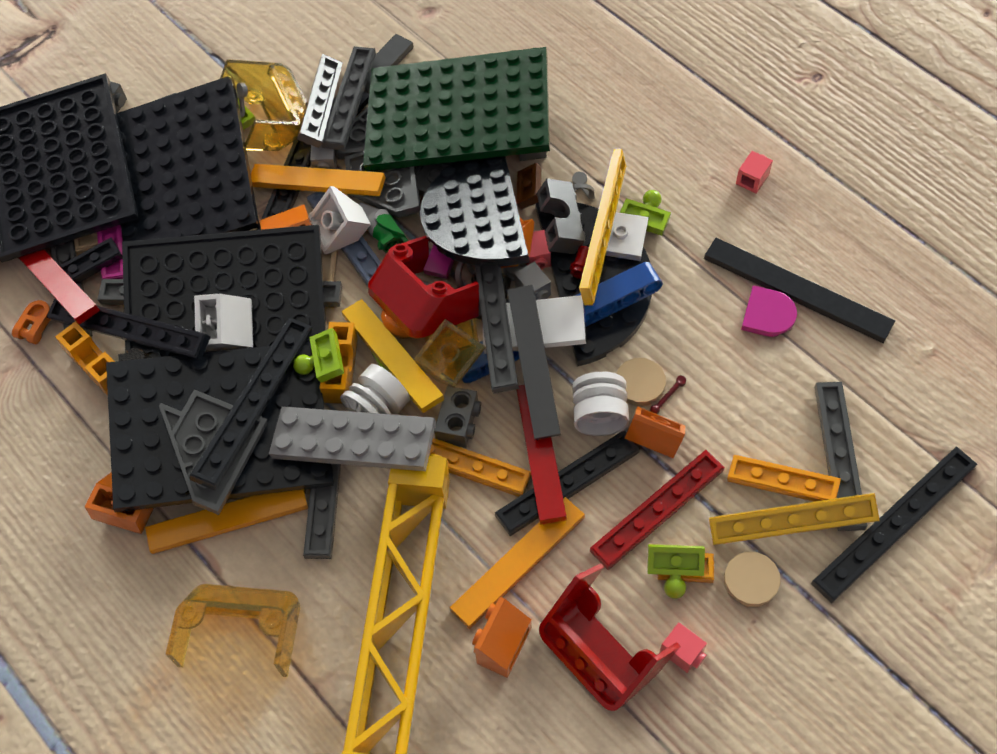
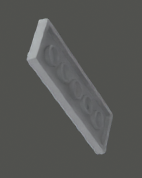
M281 407L269 455L272 459L426 471L436 421L432 417Z

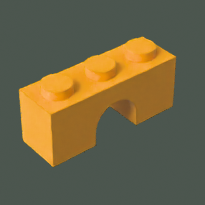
M75 321L56 335L55 338L73 361L108 396L106 362L115 361L106 352H102L91 337Z
M329 322L328 329L333 328L337 333L344 374L325 382H320L319 389L324 403H342L341 395L346 390L349 391V387L352 385L358 336L354 323Z

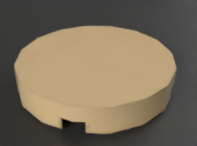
M647 358L630 359L624 362L616 373L626 380V402L635 406L652 404V402L662 397L666 387V375L662 367Z
M744 552L736 555L729 561L724 573V585L728 594L733 599L735 598L741 602L740 604L746 607H760L768 604L776 596L780 587V573L776 564L767 556L758 552Z

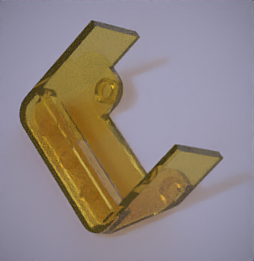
M227 59L220 79L231 75L235 81V86L238 83L244 82L248 89V95L244 97L245 102L261 104L268 119L254 120L245 142L246 150L280 151L297 140L307 101L292 70L281 63Z
M201 584L195 587L176 608L166 655L177 667H183L191 629L201 624L205 614L259 619V627L264 634L278 637L274 665L283 677H288L300 612V602L296 595L290 591Z

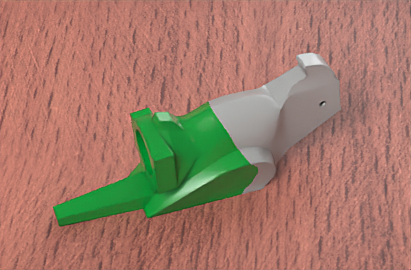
M359 203L371 223L367 230L373 238L378 240L377 246L379 250L387 253L394 245L408 241L386 209H377Z

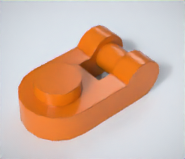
M42 300L31 302L14 325L12 336L17 339L25 338L29 343L38 344L42 338V332L51 320L47 318L50 310L49 305Z

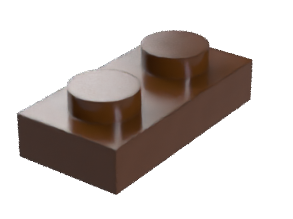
M537 162L517 171L516 204L521 210L538 202L537 192L541 187L542 168Z

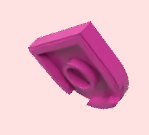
M753 285L741 330L763 336L776 337L791 330L797 318L796 306L791 298L784 293Z

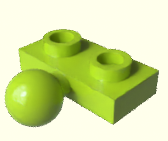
M656 190L647 191L643 196V203L626 198L620 213L649 217L646 231L661 236L666 229L671 212L657 208L662 198Z
M331 328L309 337L312 356L302 354L297 356L293 362L294 370L301 375L309 374L315 367L316 378L321 383L344 374L338 337L335 330Z
M648 544L647 573L670 575V578L664 583V591L668 597L678 599L685 594L686 584L681 579V575L704 576V546Z

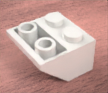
M225 294L194 296L195 331L211 336L205 352L253 348L252 300L250 298Z

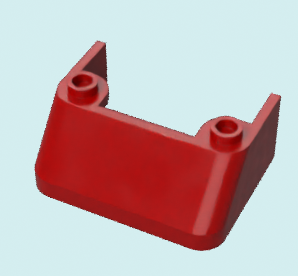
M426 235L391 247L368 282L369 295L412 338H424L479 316V284L477 282L457 289L443 281H436L426 286L415 275L423 272L429 257V241Z
M600 563L577 574L541 622L539 634L543 642L605 709L616 711L646 686L663 669L681 646L676 642L657 655L648 649L637 652L633 657L595 618L601 608V600L591 585L604 569V566Z

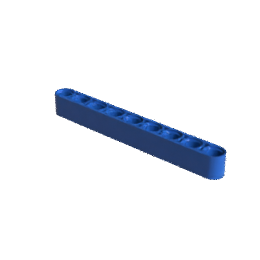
M643 262L600 283L594 304L584 305L585 327L657 292L662 287L663 282L651 263ZM483 341L460 351L452 359L464 383H471L489 375L487 354H484ZM513 351L515 361L519 360V351Z

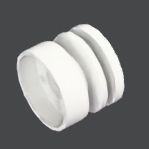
M371 364L358 377L360 384L353 383L349 387V391L346 390L340 397L344 407L350 412L398 414L410 401V395L401 382L386 369L376 364Z
M592 372L578 377L573 382L572 387L573 403L575 404L574 427L579 432L592 436H607L625 430L629 426L626 380L622 376L611 372Z

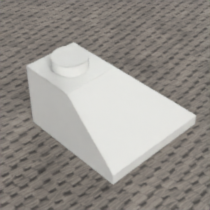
M334 186L328 188L309 215L312 225L320 226L321 249L324 254L332 253L359 241L371 225L363 208Z

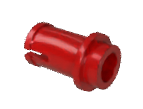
M580 246L578 248L575 261L570 265L572 276L582 278L589 247Z

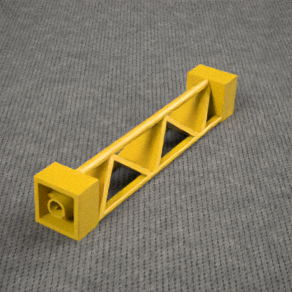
M429 454L426 471L390 468L388 491L342 754H368L399 719L395 754H407L442 511L447 507L450 486L447 458L437 454ZM402 505L415 506L401 515ZM431 512L421 584L419 586L396 548ZM394 564L416 596L384 618L392 566ZM416 611L403 694L378 652ZM377 666L400 701V704L366 730Z

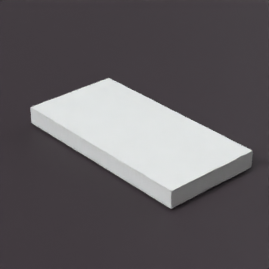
M581 295L536 300L545 348L586 344L584 303ZM506 303L513 351H518L510 303ZM483 330V351L484 354H487Z

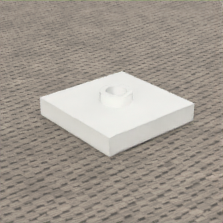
M616 212L605 256L641 261L649 217Z

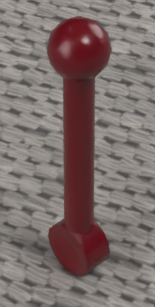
M680 375L676 378V383L656 405L650 407V412L655 414L660 412V407L679 386L682 387L686 384L685 376Z

